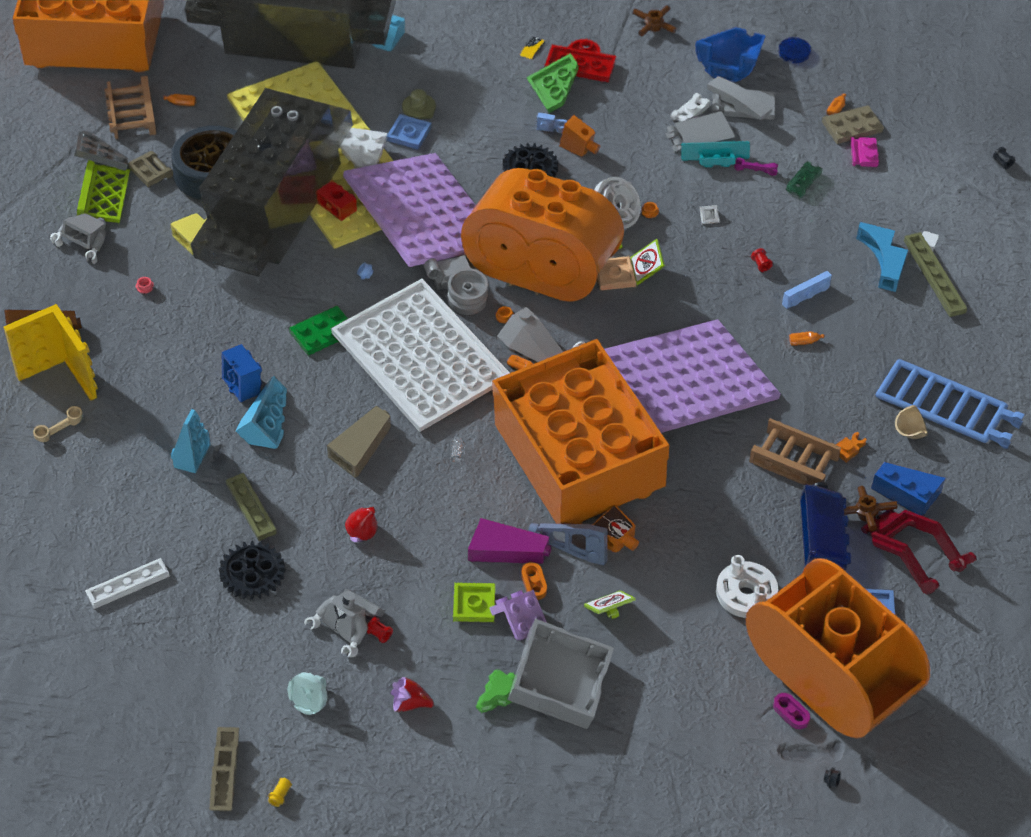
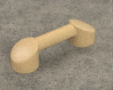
M77 406L70 407L67 410V418L50 428L45 425L36 426L33 430L34 438L40 442H47L50 440V436L67 426L79 424L83 416L81 408Z

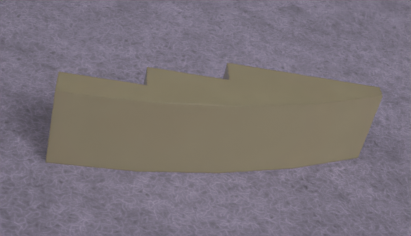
M217 727L214 766H212L210 811H232L237 772L239 727Z

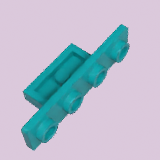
M749 141L681 144V160H699L700 165L704 167H713V165L729 167L731 164H735V159L750 158Z

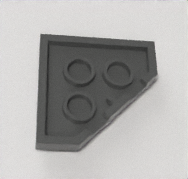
M79 131L74 156L126 171L128 165V158L97 136H94L91 132Z

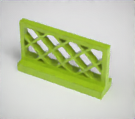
M88 160L77 207V216L88 214L96 219L103 218L107 222L120 223L130 169L125 171L115 167L97 165L94 161ZM102 171L107 174L101 177L97 172ZM122 174L125 177L118 179L115 175ZM112 178L115 182L108 184L105 180ZM102 183L105 187L98 189L95 185ZM119 185L122 190L116 192L113 187ZM109 190L112 194L106 197L103 192ZM99 195L102 199L95 202L92 198ZM117 198L120 202L113 204L110 200ZM106 203L109 207L103 210L100 205ZM96 208L99 212L89 213V210ZM114 211L117 217L109 216L107 213Z

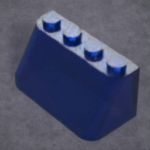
M804 485L800 496L805 566L812 560L821 558L837 564L846 571L847 564H851V553L847 552L850 539L849 534H846L845 527L848 526V516L844 515L846 497H843L842 493L815 485Z

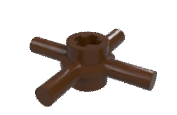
M666 5L661 11L651 10L648 14L635 8L632 14L644 19L646 24L638 34L643 37L648 31L658 32L661 28L674 34L677 28L664 22L663 18L670 11V7Z
M859 486L857 490L860 498L856 505L837 508L838 516L858 514L859 519L867 522L869 530L873 532L877 530L874 518H876L878 512L897 509V501L877 503L873 496L867 495L864 486Z

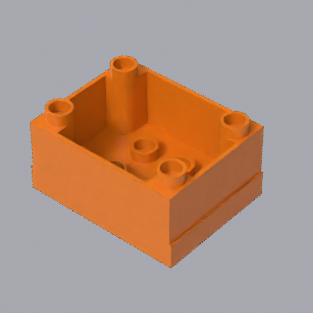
M18 0L12 19L15 33L18 34L24 65H33L36 68L56 66L127 69L135 72L149 70L163 12L164 0Z
M598 339L492 380L495 426L556 524H582L583 521L608 511L613 505L618 507L637 498L645 499L652 492L666 486L669 444Z

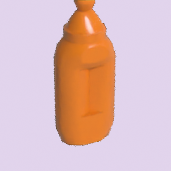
M843 93L832 101L826 111L828 115L840 113L845 106L846 94Z
M171 94L168 97L164 96V100H168L175 105L195 106L196 96Z
M811 331L792 333L789 335V341L792 346L807 345L818 341L820 338H824L825 335Z
M511 355L507 360V364L517 370L533 364L531 361L517 355Z

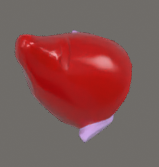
M361 507L349 515L345 522V528L350 535L351 541L362 542L374 537L378 530L374 507Z
M403 677L398 682H393L391 695H394V711L406 712L419 707L432 708L434 706L430 695L415 681Z

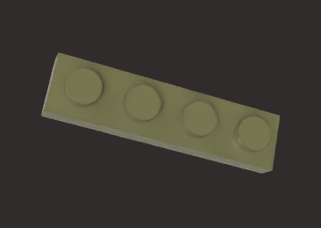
M241 473L227 479L226 485L257 540L261 541L277 534L274 524L245 474Z

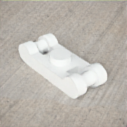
M695 93L691 100L678 110L672 112L671 119L681 122L697 118L709 108L711 101L707 98H702V95L699 93Z

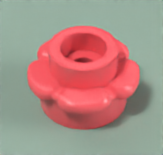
M141 277L137 280L136 288L139 293L146 294L153 290L154 283L150 278Z

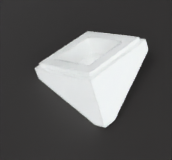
M717 205L699 207L702 224L720 222Z

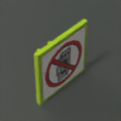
M655 239L630 257L637 286L665 267L658 239Z
M617 591L585 603L584 607L597 614L606 612L608 618L614 619L619 617L617 607L633 602L636 599L623 591Z

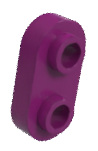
M779 693L775 696L773 702L774 710L791 727L801 730L808 726L810 713L793 696L788 693Z

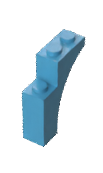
M860 222L856 239L872 250L881 267L878 288L896 292L908 250L892 246L895 230Z

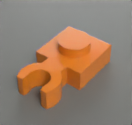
M858 432L852 435L851 440L845 437L836 444V446L841 447L839 458L845 463L855 457L860 452V448L866 444V438L861 441L857 440L859 437Z

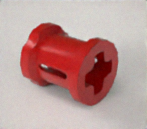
M759 248L751 254V259L757 263L760 272L768 271L773 266V262L766 256L764 248Z
M377 617L372 618L367 624L368 630L366 633L373 634L381 643L387 642L393 633V628L382 624Z

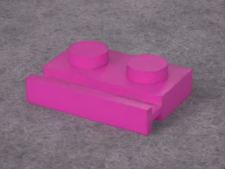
M851 137L853 166L878 167L876 138L854 139V137Z

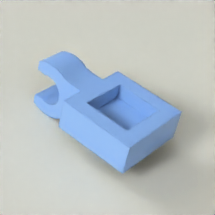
M538 113L537 130L554 132L555 129L557 132L562 133L567 120L555 119V115Z

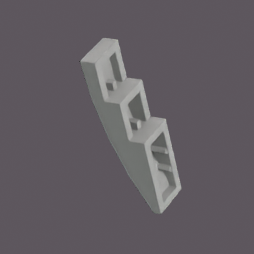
M717 76L707 84L708 90L721 94L722 101L733 104L735 111L760 120L772 112V109L759 98L731 81Z

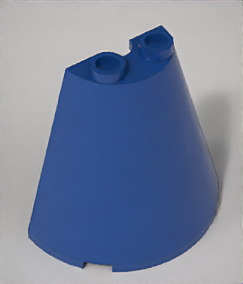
M735 27L696 41V55L699 62H702L705 67L704 70L713 78L719 76L731 82H738L753 71L766 35L754 33L753 36H750L747 30Z

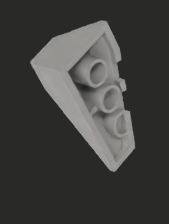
M527 307L513 314L497 335V339L508 350L512 352L517 351L528 360L530 358L539 362L563 352L538 317Z

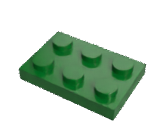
M335 306L289 327V331L307 356L339 342L332 334L331 328L346 321L348 318L338 306Z

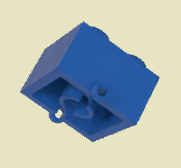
M242 344L223 351L222 379L228 385L229 392L234 393L240 402L259 395L262 385V368L252 358L251 352L246 350Z

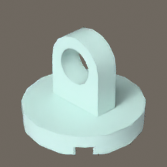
M305 672L297 674L291 679L287 690L290 701H293L295 704L294 707L303 714L309 715L322 710L327 702L326 679Z

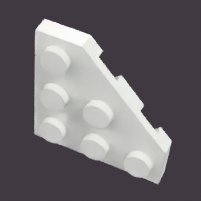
M336 126L333 134V143L339 146L344 156L352 161L355 168L379 163L387 140V133Z

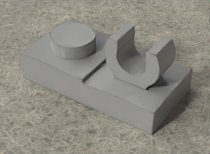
M345 589L343 593H345V592H347V591H350V592H353V591L348 590V589ZM353 592L355 600L364 606L366 615L372 618L375 615L382 618L386 610Z

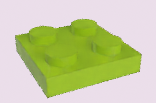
M454 583L453 621L494 622V615H492L490 607L495 606V583Z

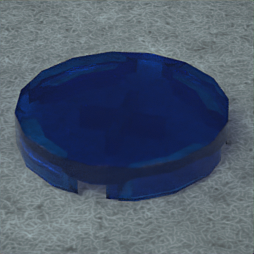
M790 37L781 41L778 54L784 61L788 62L789 60L795 64L803 63L811 55V46L804 39Z

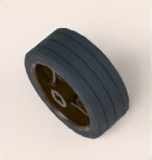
M204 126L185 133L175 142L171 152L175 184L186 195L205 201L224 200L238 195L250 185L254 176L253 162L242 160L241 158L250 144L249 140L239 131L223 126Z

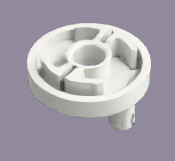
M610 177L601 181L594 190L605 196L615 206L621 216L624 229L634 225L641 211L640 199L635 188L627 180L620 177Z
M740 555L732 557L731 565L727 566L720 573L716 586V595L722 607L731 614L746 618L751 606L758 602L767 601L778 592L777 580L767 568L754 562H747ZM748 587L752 589L754 593L744 594L740 591V589Z

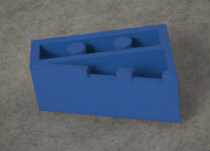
M884 462L874 474L871 489L892 501H897L899 505L924 516L941 494L946 478Z

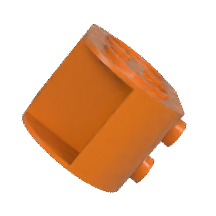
M525 168L510 169L501 173L466 218L461 229V242L464 252L470 262L480 272L489 277L562 301H577L586 297L592 291L598 274L607 260L617 252L624 237V226L621 216L615 206L605 196L593 189L581 186L575 180L564 181L548 176L542 170H529Z
M821 558L812 560L805 566L800 576L767 601L755 603L747 612V632L753 647L764 664L832 728L852 738L864 737L922 690L929 682L930 664L928 656L915 633L847 572L829 560Z

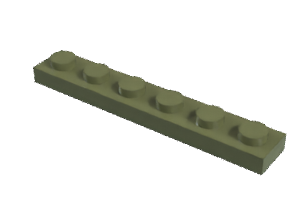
M922 233L904 236V243L948 316L953 317L965 314L967 312L966 305Z

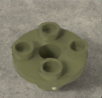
M422 89L413 90L411 95L406 97L402 103V111L406 116L420 120L431 119L436 110L434 99L428 96Z

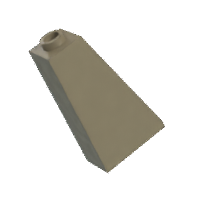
M376 405L327 445L328 458L354 478L358 477L391 428L389 413Z

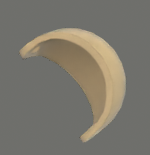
M915 405L906 407L899 412L895 419V428L901 435L910 439H920L928 435L924 419Z

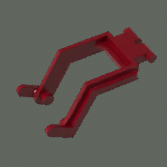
M894 509L884 511L875 519L877 530L873 532L869 530L868 524L861 527L864 534L871 533L873 546L901 557L923 594H932L940 585L936 579L928 578L907 544L892 539L893 536L907 526L932 534L950 561L948 566L952 571L962 572L966 569L967 564L977 560L973 552L960 555L941 523L908 510H904L900 514L896 513Z

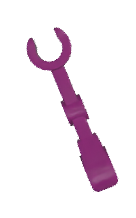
M737 158L734 165L735 170L738 171L746 168L753 169L754 171H763L771 176H776L778 173L777 163L763 165L757 162H745L743 158Z

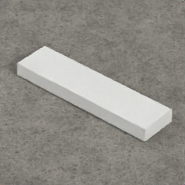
M159 558L85 591L93 608L96 609L170 577L162 559Z

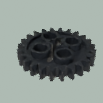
M529 143L526 146L520 144V148L514 146V150L509 149L508 154H505L502 171L505 172L515 168L529 169L530 158L533 156L531 170L539 169L548 176L556 177L558 172L557 155H553V151L549 152L548 147L542 149L543 145L536 147V143L533 146H530Z
M253 540L250 545L243 542V547L236 544L235 551L229 549V555H223L224 561H220L221 567L219 568L220 581L223 583V588H227L228 593L234 591L235 597L242 594L243 600L247 595L253 600L254 595H257L261 599L262 593L269 596V590L275 592V585L281 586V580L284 579L285 573L284 559L281 557L280 552L277 553L276 547L270 549L269 543L262 546V541L258 545H255Z

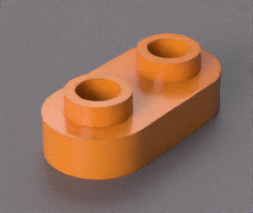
M530 562L522 567V580L526 592L531 590L539 591L535 592L537 600H541L547 594V584L542 569L537 563Z

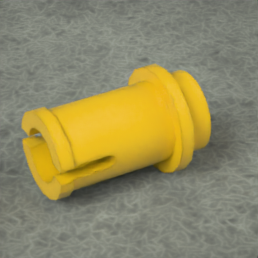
M280 778L273 792L269 793L268 802L275 807L284 804V797L291 788L292 783L286 778Z

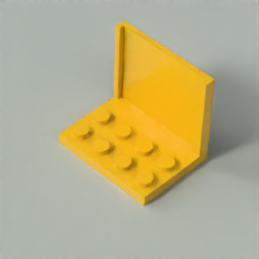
M57 304L3 327L16 377L19 381L65 362L89 400L97 398L96 390L98 387L93 379L95 377L94 371L90 367L92 361L87 354L90 352L86 342L82 343L78 330L73 329L70 318L64 316Z

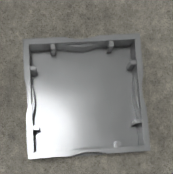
M535 619L529 630L508 700L588 729L595 716L601 695L602 680L607 673L614 648L586 637L573 635L562 628Z

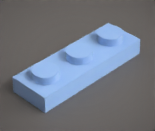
M826 271L784 292L782 305L788 309L806 299L812 298L821 291H826L830 287L832 275Z

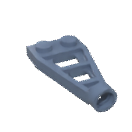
M531 523L528 531L549 536V545L592 563L604 566L607 563V528L590 524L539 525ZM553 531L564 532L565 542L554 538ZM573 534H581L586 537L585 549L572 543Z

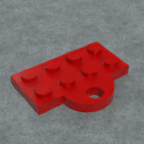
M578 39L570 43L568 47L552 44L544 68L571 53L579 67L576 77L603 82L610 81L616 56L601 53L600 46L596 42L589 39Z

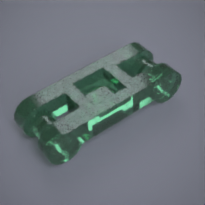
M806 161L790 180L786 191L794 192L798 197L802 198L816 178L820 177L823 168L820 166L815 167L811 162Z

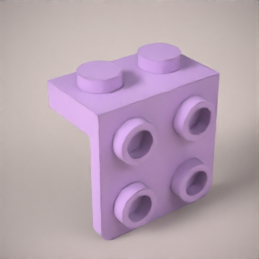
M520 590L511 594V599L508 600L507 596L496 600L497 605L490 607L492 615L505 612L517 641L527 638L535 619L546 622L534 590L524 594Z

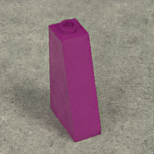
M480 518L468 547V561L500 563L533 562L543 564L545 557H549L552 545H549V536Z

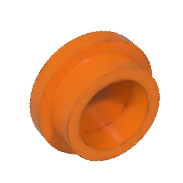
M647 202L641 208V213L646 218H654L659 214V208L654 202Z
M502 306L496 312V319L500 323H507L514 312L510 307Z

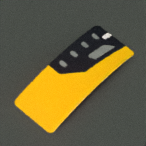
M536 37L531 38L520 56L532 59L544 40Z

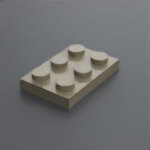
M869 105L825 116L822 119V123L836 144L851 141V137L859 139L883 132L884 128Z

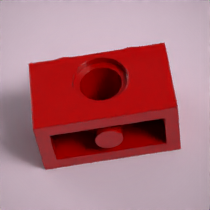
M332 180L316 191L317 204L340 221H343L357 211L356 197Z

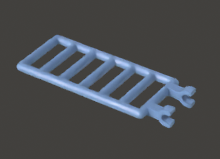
M901 359L895 362L875 394L878 399L905 409L912 404L903 401V398L916 377L920 375L928 378L913 403L923 418L982 443H987L989 439L993 440L1005 449H1008L1013 434L995 430L998 423L1003 419L1019 429L1025 415L1021 412L1007 410L1008 404ZM900 368L911 371L896 397L885 393ZM935 382L946 386L930 412L920 408ZM953 389L963 393L948 419L937 415ZM970 396L981 400L966 427L955 423ZM988 404L993 405L998 410L984 434L974 431L973 428Z

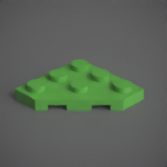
M571 53L527 77L528 82L548 113L564 105L578 72V64Z

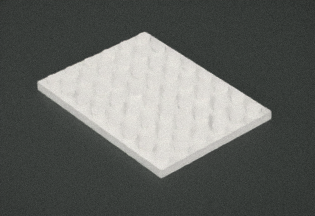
M423 279L416 281L331 328L332 334L419 432L493 390L492 380L510 373Z

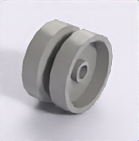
M464 268L455 271L449 277L447 300L453 311L462 315H475L486 307L488 281L482 272L476 269Z

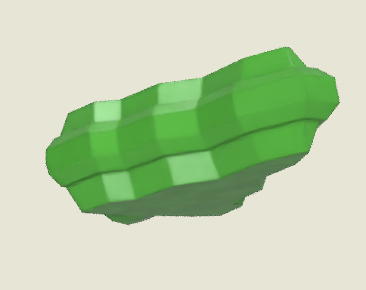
M495 669L489 675V682L485 685V693L479 697L476 709L483 713L493 710L498 705L506 706L512 701L508 700L515 674L510 672L506 675L501 670Z

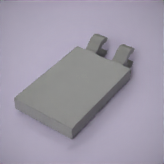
M747 90L772 109V112L763 119L774 120L775 92ZM713 92L712 112L722 111L724 116L754 118L735 111L733 104L725 101L722 102L721 94Z
M722 111L677 122L675 126H668L666 128L668 132L665 133L667 139L679 136L678 139L673 140L675 144L672 146L674 152L681 151L682 143L733 142L735 140V135Z

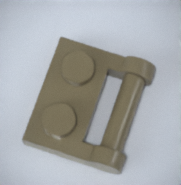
M150 151L128 163L129 169L147 187L164 178L169 179L173 176V170L167 167L154 151ZM150 162H153L161 171H158Z

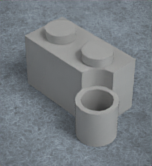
M465 255L439 262L432 258L423 265L428 277L433 279L437 291L448 289L449 277L455 271L470 268Z

